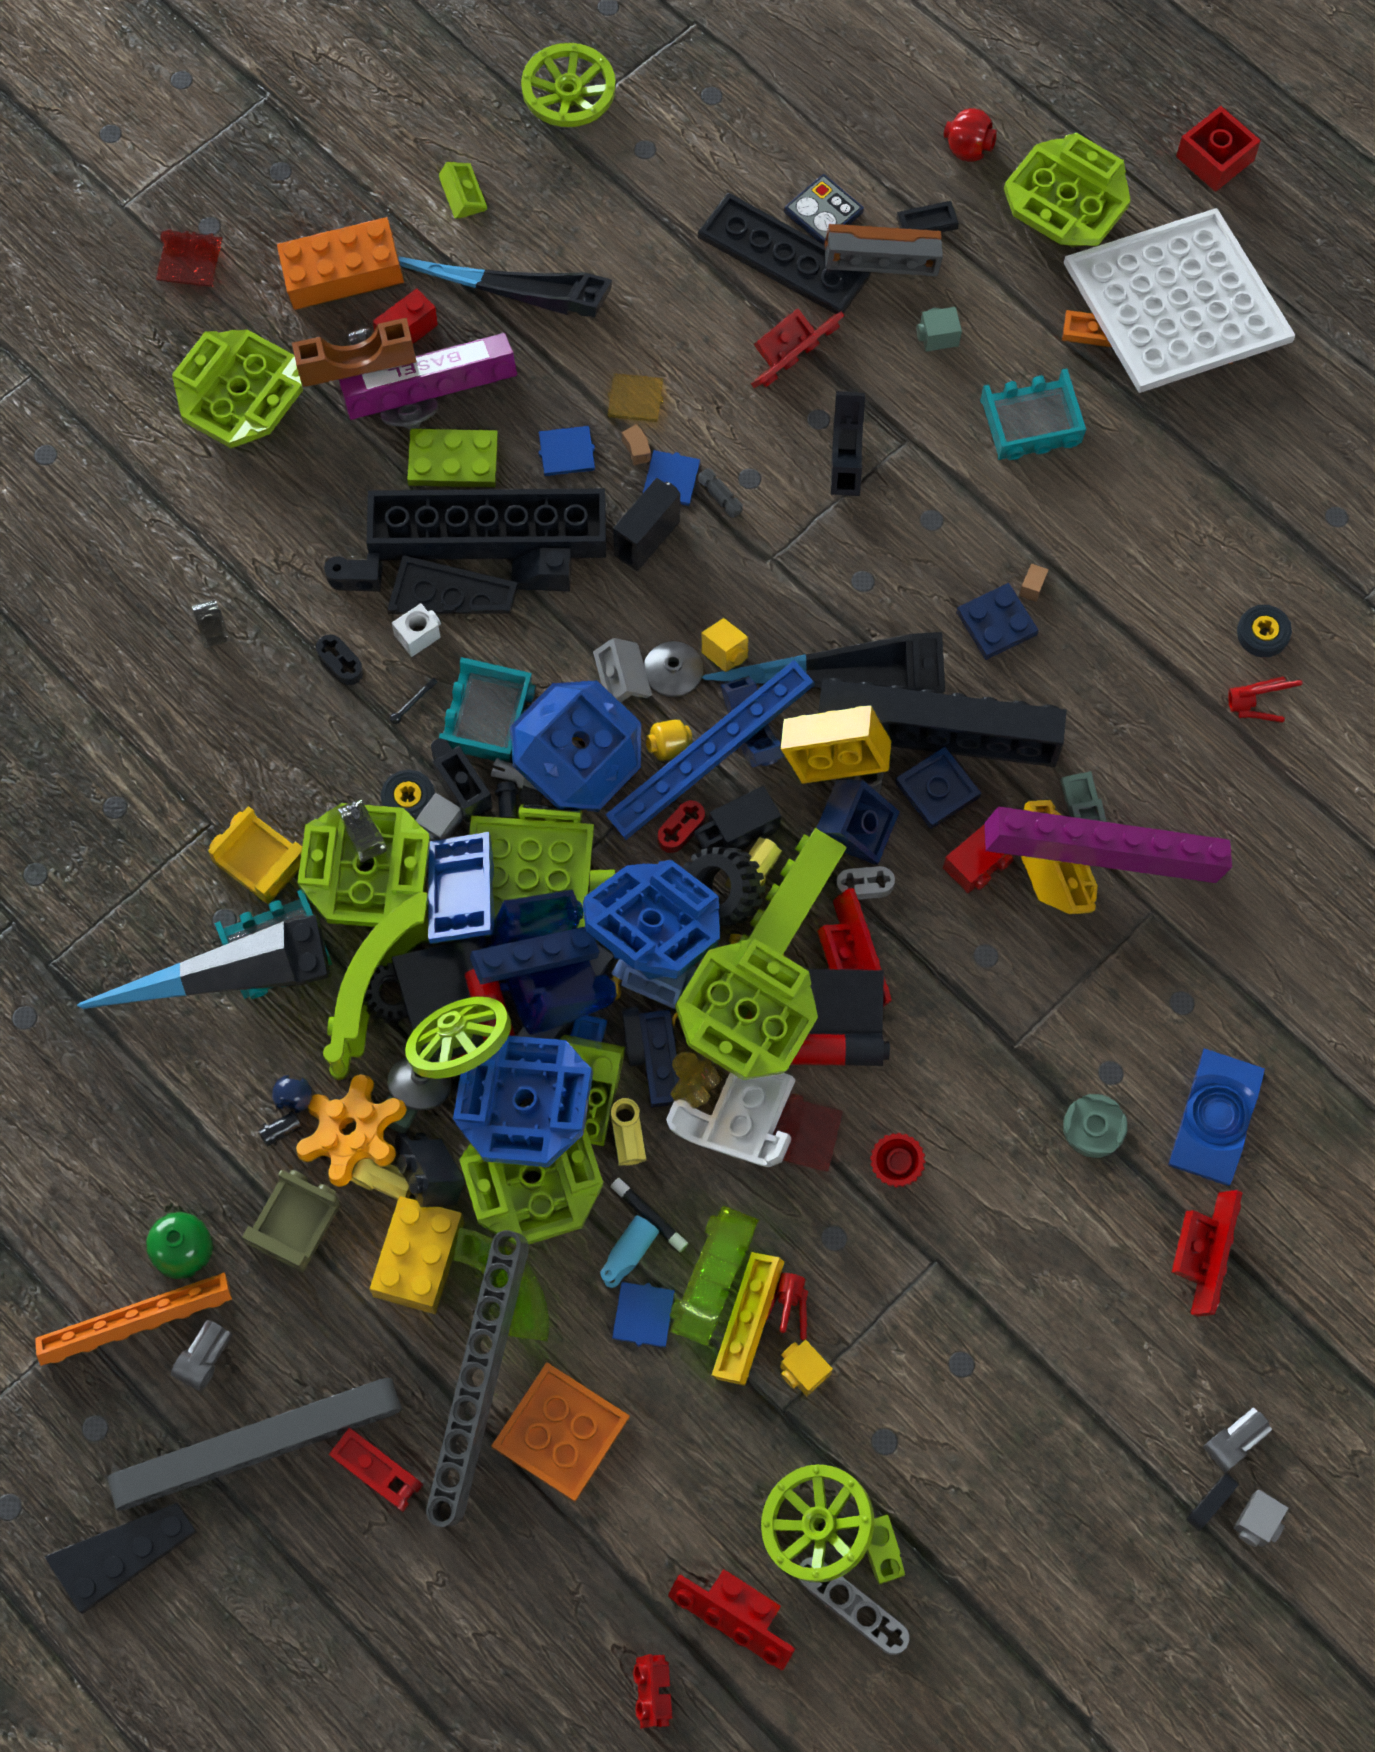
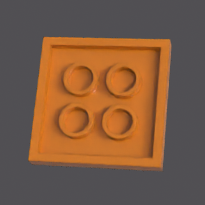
M546 1362L491 1447L576 1503L630 1419V1415Z

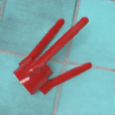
M1279 677L1247 686L1229 688L1228 702L1230 711L1238 712L1239 718L1251 717L1284 722L1285 718L1283 716L1250 711L1251 707H1256V695L1301 686L1303 682L1301 680L1285 682V677Z
M782 1273L767 1319L777 1297H779L778 1301L784 1304L780 1332L785 1333L791 1306L798 1305L799 1301L800 1338L802 1341L807 1340L806 1301L808 1291L804 1289L806 1280L796 1274Z

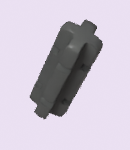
M706 468L698 475L699 482L704 488H709L707 491L721 507L726 508L725 512L730 517L735 518L742 513V503L737 498H733L734 494L719 478L716 479L717 475L712 469Z

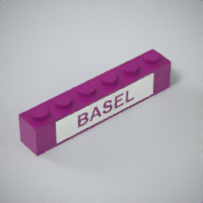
M505 333L418 355L416 356L417 362L338 379L349 419L352 420L517 376L514 354Z

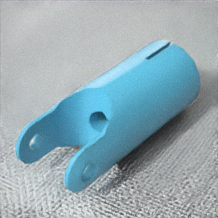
M636 1215L612 1248L608 1261L601 1270V1278L607 1287L615 1288L619 1285L624 1276L628 1275L635 1268L659 1234V1230L644 1218Z

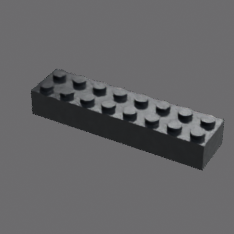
M605 488L368 491L366 540L368 553H380L381 560H402L403 555L421 560L516 559L542 547L571 549V558H606Z
M841 678L822 679L818 714L871 705L891 740V747L937 752L946 747L950 754L1056 767L1064 744L1067 710L1059 709L1055 705L1034 706L1024 701H998L993 697L971 698L962 693L947 695L939 694L930 689L920 691L907 690L899 685L883 687L877 686L872 682L851 683Z

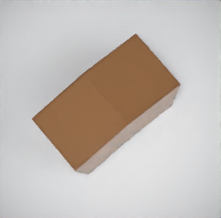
M638 424L623 431L622 442L630 452L633 465L651 462V451L647 437Z

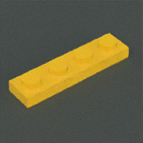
M751 1252L711 1375L717 1380L745 1386L785 1263L780 1257Z

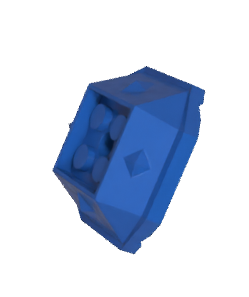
M597 680L552 683L510 726L513 767L557 809L599 812L641 768V722ZM572 738H581L585 742V748L579 749L575 747L572 743Z
M673 860L659 861L658 864L627 865L584 897L583 912L586 932L613 953L615 959L623 960L649 980L661 977L677 979L704 958L708 950L718 947L720 940L719 896Z
M508 1036L503 1046L491 1058L476 1068L460 1075L453 1120L484 1162L549 1167L584 1135L593 1071L566 1040ZM524 1099H534L530 1106L519 1107Z

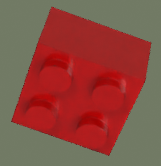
M1219 106L1181 137L1176 157L1216 192L1255 160L1261 140L1227 110Z

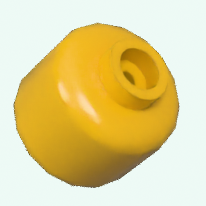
M676 719L654 723L651 727L650 735H646L647 750L649 753H653L659 761L674 759L693 743L689 726Z

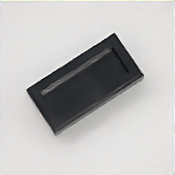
M951 201L899 211L896 217L901 229L932 230L943 233L957 230L959 226Z

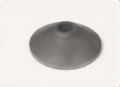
M432 398L381 412V419L385 424L391 426H404L407 429L417 428L421 425V422L429 419L437 412L438 403Z
M671 641L659 644L648 653L644 662L650 687L658 694L667 697L687 695L699 685L703 676V662L700 655L694 648L682 642ZM670 662H677L679 665L672 668L668 664Z
M407 1058L401 1059L391 1068L387 1081L388 1090L393 1098L402 1100L406 1108L412 1110L433 1109L441 1105L449 1096L451 1077L440 1079L418 1078L416 1076L420 1075L412 1069Z

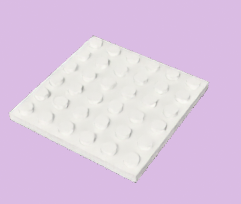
M1217 208L1065 256V267L1139 393L1294 341L1295 333Z

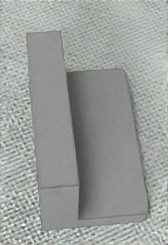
M612 638L593 651L601 684L620 703L631 695L648 698L652 695L637 643Z

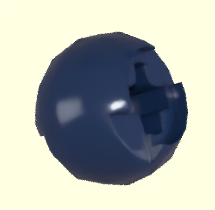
M284 1075L276 1081L272 1089V1098L275 1106L279 1109H283V1106L296 1109L295 1113H300L308 1107L312 1100V1088L309 1082L303 1078L299 1081L290 1079V1075Z

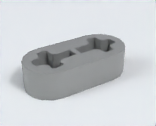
M882 866L846 869L837 877L836 891L839 895L848 889L844 885L846 879H852V882L856 884L854 889L858 900L886 897L894 888L895 876L890 869ZM878 876H882L883 881H888L885 883L884 888H879L878 883L872 882H876Z

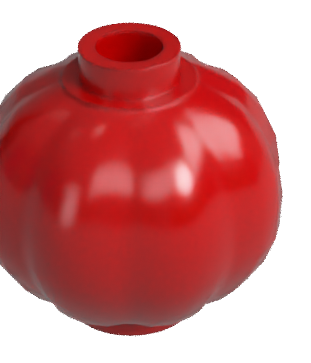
M968 108L959 112L952 122L947 121L943 137L948 139L949 148L954 156L963 161L975 162L984 157L985 154H982V150L992 152L997 138V129H992L993 122L984 111Z

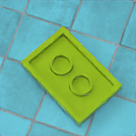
M410 429L408 486L496 488L498 430Z

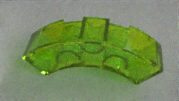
M724 1205L718 1216L711 1215L705 1229V1233L709 1235L682 1300H675L669 1317L675 1319L671 1332L702 1345H708L729 1295V1291L724 1290V1288L730 1289L749 1249L759 1219Z
M459 1228L454 1261L469 1264L484 1273L493 1237ZM505 1244L504 1250L506 1254H512L514 1250ZM526 1263L508 1336L548 1342L549 1315L547 1303L537 1277ZM505 1270L501 1271L496 1279L497 1285L500 1288L504 1287L508 1282L509 1276Z

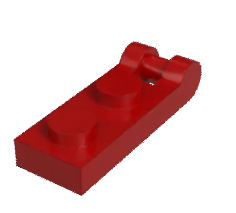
M348 1428L328 1454L401 1512H404L409 1505L407 1501L414 1492L418 1493L423 1486L418 1479L351 1428ZM396 1478L404 1483L397 1493L389 1488Z

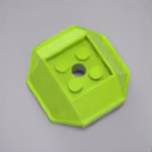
M1077 132L1066 135L1062 139H1054L1036 144L1008 178L1004 186L1012 215L1058 244L1068 245L1072 248L1083 245L1099 246L1128 209L1131 201L1125 176L1124 160Z
M247 329L230 330L220 333L217 331H205L172 374L182 421L229 448H234L271 434L303 391L295 356Z
M341 803L320 818L314 819L305 825L297 883L327 923L376 927L400 904L412 896L424 892L430 834L404 808L355 804L356 808L360 811V818L354 819L351 811L346 808L347 805L352 806V804ZM341 810H343L358 827L362 826L371 819L372 821L358 829ZM365 863L374 865L367 872L359 870L360 866Z
M756 938L708 950L675 1004L688 1046L742 1080L785 1073L818 1018L809 971ZM738 1007L748 1008L752 1013V1019L742 1018L739 1015Z
M586 1126L584 1135L549 1167L484 1162L471 1144H469L459 1159L478 1224L495 1234L503 1230L517 1232L527 1239L528 1244L582 1229L603 1187V1180ZM531 1171L538 1172L541 1175L540 1180L533 1184L527 1183L523 1179ZM510 1238L507 1240L512 1244L516 1245V1241L514 1238Z

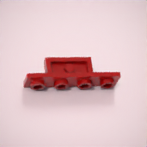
M797 308L757 340L753 345L770 368L751 383L752 387L756 388L763 384L766 388L779 378L776 373L781 368L788 370L799 361L798 354L803 350L807 354L819 345L820 342L817 339L822 334L829 336L840 327L838 321L845 316L842 311L830 317L814 330L799 308Z
M848 888L833 900L840 924L823 925L817 930L829 968L882 970L855 889ZM885 978L883 986V1007L891 1002L890 991L886 984Z
M1238 1190L1218 1193L1212 1218L1194 1210L1185 1212L1172 1273L1197 1283L1191 1308V1314L1196 1317L1214 1315L1220 1303L1222 1282L1227 1272V1260L1230 1247L1234 1241L1237 1216L1241 1210L1242 1192Z
M724 1569L709 1592L683 1575H679L675 1580L668 1597L676 1602L679 1607L695 1614L710 1627L718 1629L732 1638L738 1645L746 1647L760 1656L769 1665L784 1670L795 1648L767 1630L781 1605Z

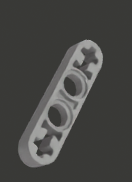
M813 1557L804 1559L799 1566L811 1568ZM841 1576L832 1580L827 1585L824 1594L817 1590L822 1586L820 1582H807L798 1579L799 1583L807 1591L883 1652L889 1655H897L907 1648L909 1643L908 1630L844 1577ZM840 1585L848 1590L849 1599L845 1604L837 1605L830 1599V1590L834 1586ZM869 1607L875 1612L876 1621L872 1626L865 1627L860 1625L857 1620V1612L860 1608ZM882 1618L888 1621L883 1627L888 1632L893 1633L895 1630H898L901 1633L899 1640L902 1642V1645L900 1647L896 1644L892 1647L887 1646L888 1637L881 1631L878 1637L872 1634L879 1627Z

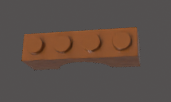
M407 318L378 324L375 332L368 339L355 345L337 346L326 342L322 337L292 343L296 366L303 387L417 362Z

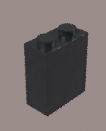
M656 478L613 527L614 556L637 572L680 523L681 493L673 484L669 482L664 483Z

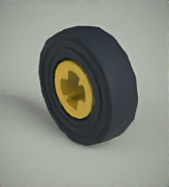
M1271 605L1254 606L1241 616L1237 627L1238 640L1241 646L1254 656H1275L1281 653L1290 641L1292 635L1291 622L1287 615L1277 607ZM1263 626L1269 629L1266 636L1260 634Z
M409 769L398 771L389 776L383 784L380 795L382 806L404 808L416 820L435 794V789L429 778L419 771ZM408 792V795H410V792H413L414 800L409 802L407 799L406 802H403L402 794Z

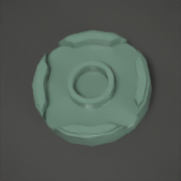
M1099 1094L1085 1095L1075 1100L1069 1106L1063 1119V1132L1066 1140L1076 1152L1086 1157L1101 1158L1111 1155L1122 1145L1127 1134V1118L1125 1113L1123 1114L1115 1100Z

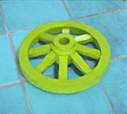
M577 43L555 44L539 51L528 61L521 79L522 95L528 109L540 120L560 127L582 126L598 119L612 104L616 90L615 74L609 61L597 50ZM569 57L568 72L561 74L553 62L554 59ZM578 58L593 64L580 77L576 75ZM545 65L555 83L536 77L535 74ZM599 72L602 73L606 84L584 87ZM531 86L553 94L536 98ZM602 95L594 105L582 98ZM555 103H561L559 112L553 111L545 107ZM576 105L583 110L580 112L569 113L570 106Z
M471 997L455 1001L433 1012L414 1029L406 1043V1058L412 1069L420 1076L426 1078L440 1079L463 1074L487 1061L503 1046L511 1030V1019L504 1005L493 998ZM496 1019L495 1027L477 1024ZM473 1034L488 1037L478 1048L470 1040ZM430 1042L426 1046V1048L421 1052L422 1046ZM442 1044L439 1062H428ZM462 1046L467 1052L466 1055L451 1060L453 1048Z
M819 1464L801 1467L782 1478L769 1494L761 1519L763 1542L771 1559L789 1575L803 1581L818 1583L837 1579L851 1571L862 1560L871 1544L874 1532V1512L871 1500L862 1485L851 1475L839 1468ZM824 1479L837 1481L844 1485L828 1510ZM812 1480L815 1507L808 1506L793 1489L804 1482ZM853 1495L858 1506L859 1516L837 1519L836 1517ZM785 1498L803 1514L802 1520L777 1519L780 1506ZM825 1521V1528L822 1531H819L818 1527L820 1523ZM859 1528L851 1548L837 1535L838 1530ZM776 1531L804 1532V1535L785 1551H782ZM815 1541L811 1568L799 1566L791 1561ZM830 1542L843 1557L837 1562L823 1567L826 1543Z

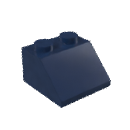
M836 780L817 829L846 846L847 848L844 853L872 864H878L900 811L864 780Z

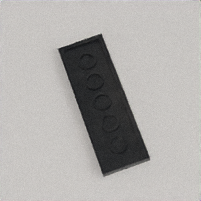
M729 192L698 231L699 239L834 314L841 311L844 314L871 276V272L826 269L825 245Z

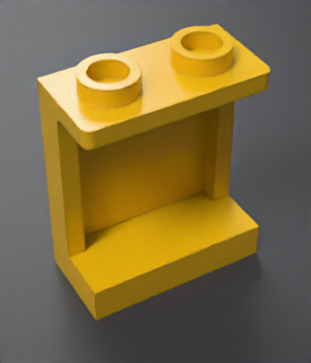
M248 806L243 812H238L232 818L230 827L223 834L217 835L212 840L208 850L213 863L266 904H269L299 871L302 846L296 841L293 844L259 819L255 815L254 810Z

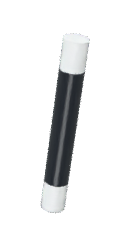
M617 1178L610 1187L640 1216L659 1230V1234L678 1252L681 1253L688 1246L689 1243L620 1178Z

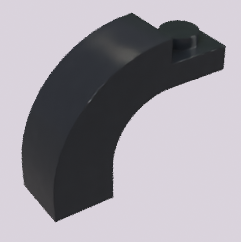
M836 391L831 456V495L860 496L865 393Z

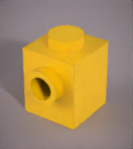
M722 618L701 632L702 654L723 671L727 672L733 667L741 665L748 658V636L725 618Z
M806 1339L800 1345L794 1342L781 1354L784 1359L781 1361L780 1368L783 1372L780 1375L791 1388L794 1389L797 1386L806 1397L832 1373L833 1368Z

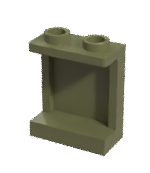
M280 1170L278 1174L279 1182L253 1228L248 1226L242 1238L246 1245L303 1273L341 1204L335 1196L336 1191L324 1184H319L316 1187L308 1183V1178L298 1171L291 1170L288 1173Z

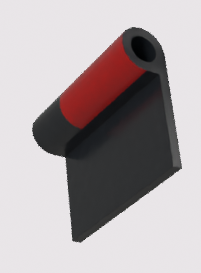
M485 935L453 940L449 944L391 957L412 1032L425 1018L438 1009L455 1001L471 997L496 999L504 1005L508 1013L499 981L480 985L470 960L472 951L488 948ZM496 1019L477 1024L495 1027ZM512 1023L509 1036H515ZM473 1034L470 1040L478 1048L488 1037ZM430 1042L422 1046L421 1052L426 1048V1046ZM442 1044L428 1062L439 1061ZM462 1046L453 1048L451 1058L465 1055L467 1052Z
M806 969L810 974L811 989L818 1018L790 1065L883 1066V1060H889L890 1043L889 1041H884L882 1033L884 970Z

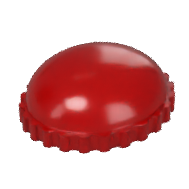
M891 1133V1135H885L883 1139H879V1142L874 1145L875 1148L871 1151L872 1156H870V1160L872 1162L870 1165L873 1167V1173L876 1174L878 1179H881L882 1183H887L888 1186L896 1188L899 1186L905 1187L906 1185H911L914 1181L916 1182L917 1178L922 1176V1171L925 1170L924 1164H926L924 1158L926 1155L923 1153L924 1149L920 1147V1143L915 1141L913 1137H909L907 1134Z

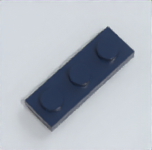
M670 1010L639 1014L651 1108L673 1105L675 1098L683 1100Z

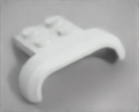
M730 1072L712 1115L697 1110L684 1100L675 1098L666 1120L672 1132L691 1143L760 1166L771 1167L782 1163L792 1140L787 1133L777 1131L776 1135H773V1132L795 1083V1079L793 1076L783 1073L742 1080Z

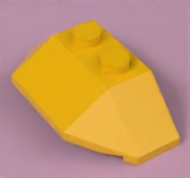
M1051 800L1028 801L1024 806V810L1061 815L1055 810L1056 806ZM1021 856L1039 901L1067 914L1092 913L1095 910L1098 886L1089 865Z

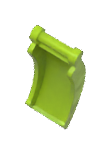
M420 892L391 911L366 937L348 966L337 997L334 1017L330 1016L328 1020L327 1034L331 1036V1044L327 1045L323 1050L324 1059L330 1064V1074L336 1080H343L348 1076L351 1057H361L365 1052L367 1029L371 1013L368 1014L366 1011L367 1006L363 1005L376 968L380 965L386 966L387 963H392L391 957L409 953L421 943L429 942V898L426 892Z

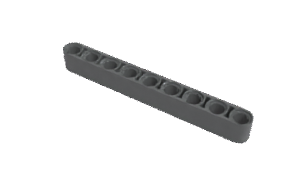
M503 1230L494 1236L427 1504L426 1514L428 1520L437 1527L454 1526L463 1519L529 1251L527 1239L523 1235L510 1230ZM514 1238L516 1249L512 1254L507 1255L504 1250L505 1243L508 1239ZM505 1270L509 1276L508 1282L504 1287L500 1288L497 1285L496 1279L498 1274ZM497 1303L500 1307V1315L496 1320L492 1321L488 1314L489 1308L492 1304ZM485 1336H489L492 1340V1348L488 1353L484 1354L480 1344ZM477 1369H481L484 1373V1381L480 1386L476 1387L472 1377ZM469 1402H473L476 1407V1414L471 1420H468L464 1413L465 1406ZM461 1435H464L468 1441V1447L464 1453H460L456 1447L457 1439ZM453 1468L460 1475V1480L455 1487L448 1481V1474ZM444 1502H447L452 1510L448 1520H444L440 1514V1507Z
M390 1377L370 1382L112 1473L107 1477L115 1509L117 1511L130 1509L343 1434L348 1428L354 1430L391 1417L402 1411L393 1379Z

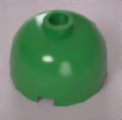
M184 1212L168 1213L159 1218L150 1228L146 1239L147 1255L154 1268L164 1276L174 1279L190 1278L195 1275V1272L207 1265L213 1251L212 1236L205 1223L196 1216Z

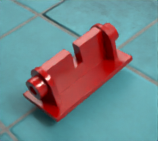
M652 1654L637 1657L633 1677L638 1685V1700L635 1711L637 1719L640 1721V1729L654 1726L669 1727V1720L673 1719L671 1694H659V1688L670 1687L669 1662L665 1661V1655L652 1656Z

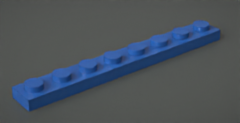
M793 660L605 814L606 817L627 840L814 687V681Z

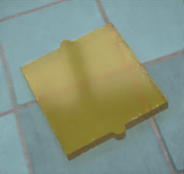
M613 373L611 391L608 392V398L610 399L608 417L658 422L660 404L664 402L661 396L663 378Z

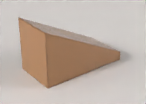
M1031 564L1019 596L1037 602L1049 569Z

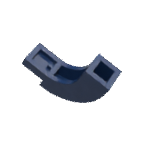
M749 676L720 685L728 714L758 690L756 683ZM769 724L740 746L752 768L760 765L774 764L778 759L785 756L781 750V742L774 736Z

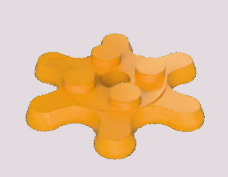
M359 1074L354 1076L351 1080L349 1092L340 1100H330L327 1096L320 1094L312 1096L308 1110L313 1117L319 1120V1125L313 1135L299 1141L296 1147L297 1155L303 1162L313 1161L320 1156L329 1157L331 1159L328 1173L329 1180L337 1187H342L349 1183L352 1178L353 1168L360 1160L371 1159L378 1166H387L396 1157L395 1148L384 1140V1131L389 1124L399 1121L404 1117L407 1111L406 1105L402 1100L390 1098L379 1104L373 1103L371 1094L374 1089V1082L367 1075ZM355 1121L357 1123L356 1129L349 1135H344L342 1129H345L348 1124Z

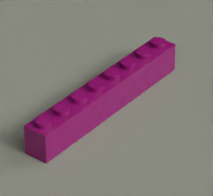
M999 806L985 822L986 851L1211 883H1217L1232 868L1231 845L1228 839Z

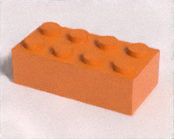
M388 217L277 244L287 293L294 310L404 283Z

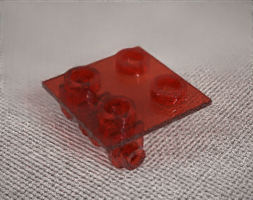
M169 228L167 231H162L161 242H164L156 280L212 287L223 238L215 237L213 233L204 235L193 231L192 234H189L187 230L183 233L172 231Z
M791 1094L773 1132V1135H776L777 1131L787 1133L792 1139L783 1161L828 1172L843 1111L804 1102L803 1096Z

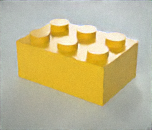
M858 706L851 709L784 719L781 750L801 783L805 784L889 771L891 740L872 706Z
M399 1196L369 1288L372 1296L436 1315L464 1225L462 1213L442 1207L421 1208L417 1200Z

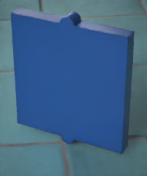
M589 426L539 431L541 450L538 453L539 457L542 458L544 476L595 470L593 458L595 445L591 444Z
M653 450L643 493L658 478L664 483L669 482L673 484L681 493L680 504L690 506L700 459L681 456L678 452L671 454Z
M621 1282L612 1339L633 1342L638 1347L646 1344L666 1348L675 1290L651 1287L650 1283H646L644 1286Z

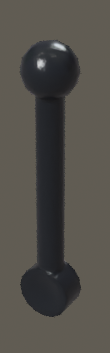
M433 677L397 713H392L390 716L391 723L399 724L402 719L401 717L438 681Z

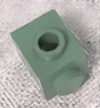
M956 307L932 308L922 312L921 322L916 325L918 340L923 341L926 352L959 346L962 329Z

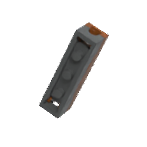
M843 224L828 225L825 239L826 269L938 276L943 258L941 231Z

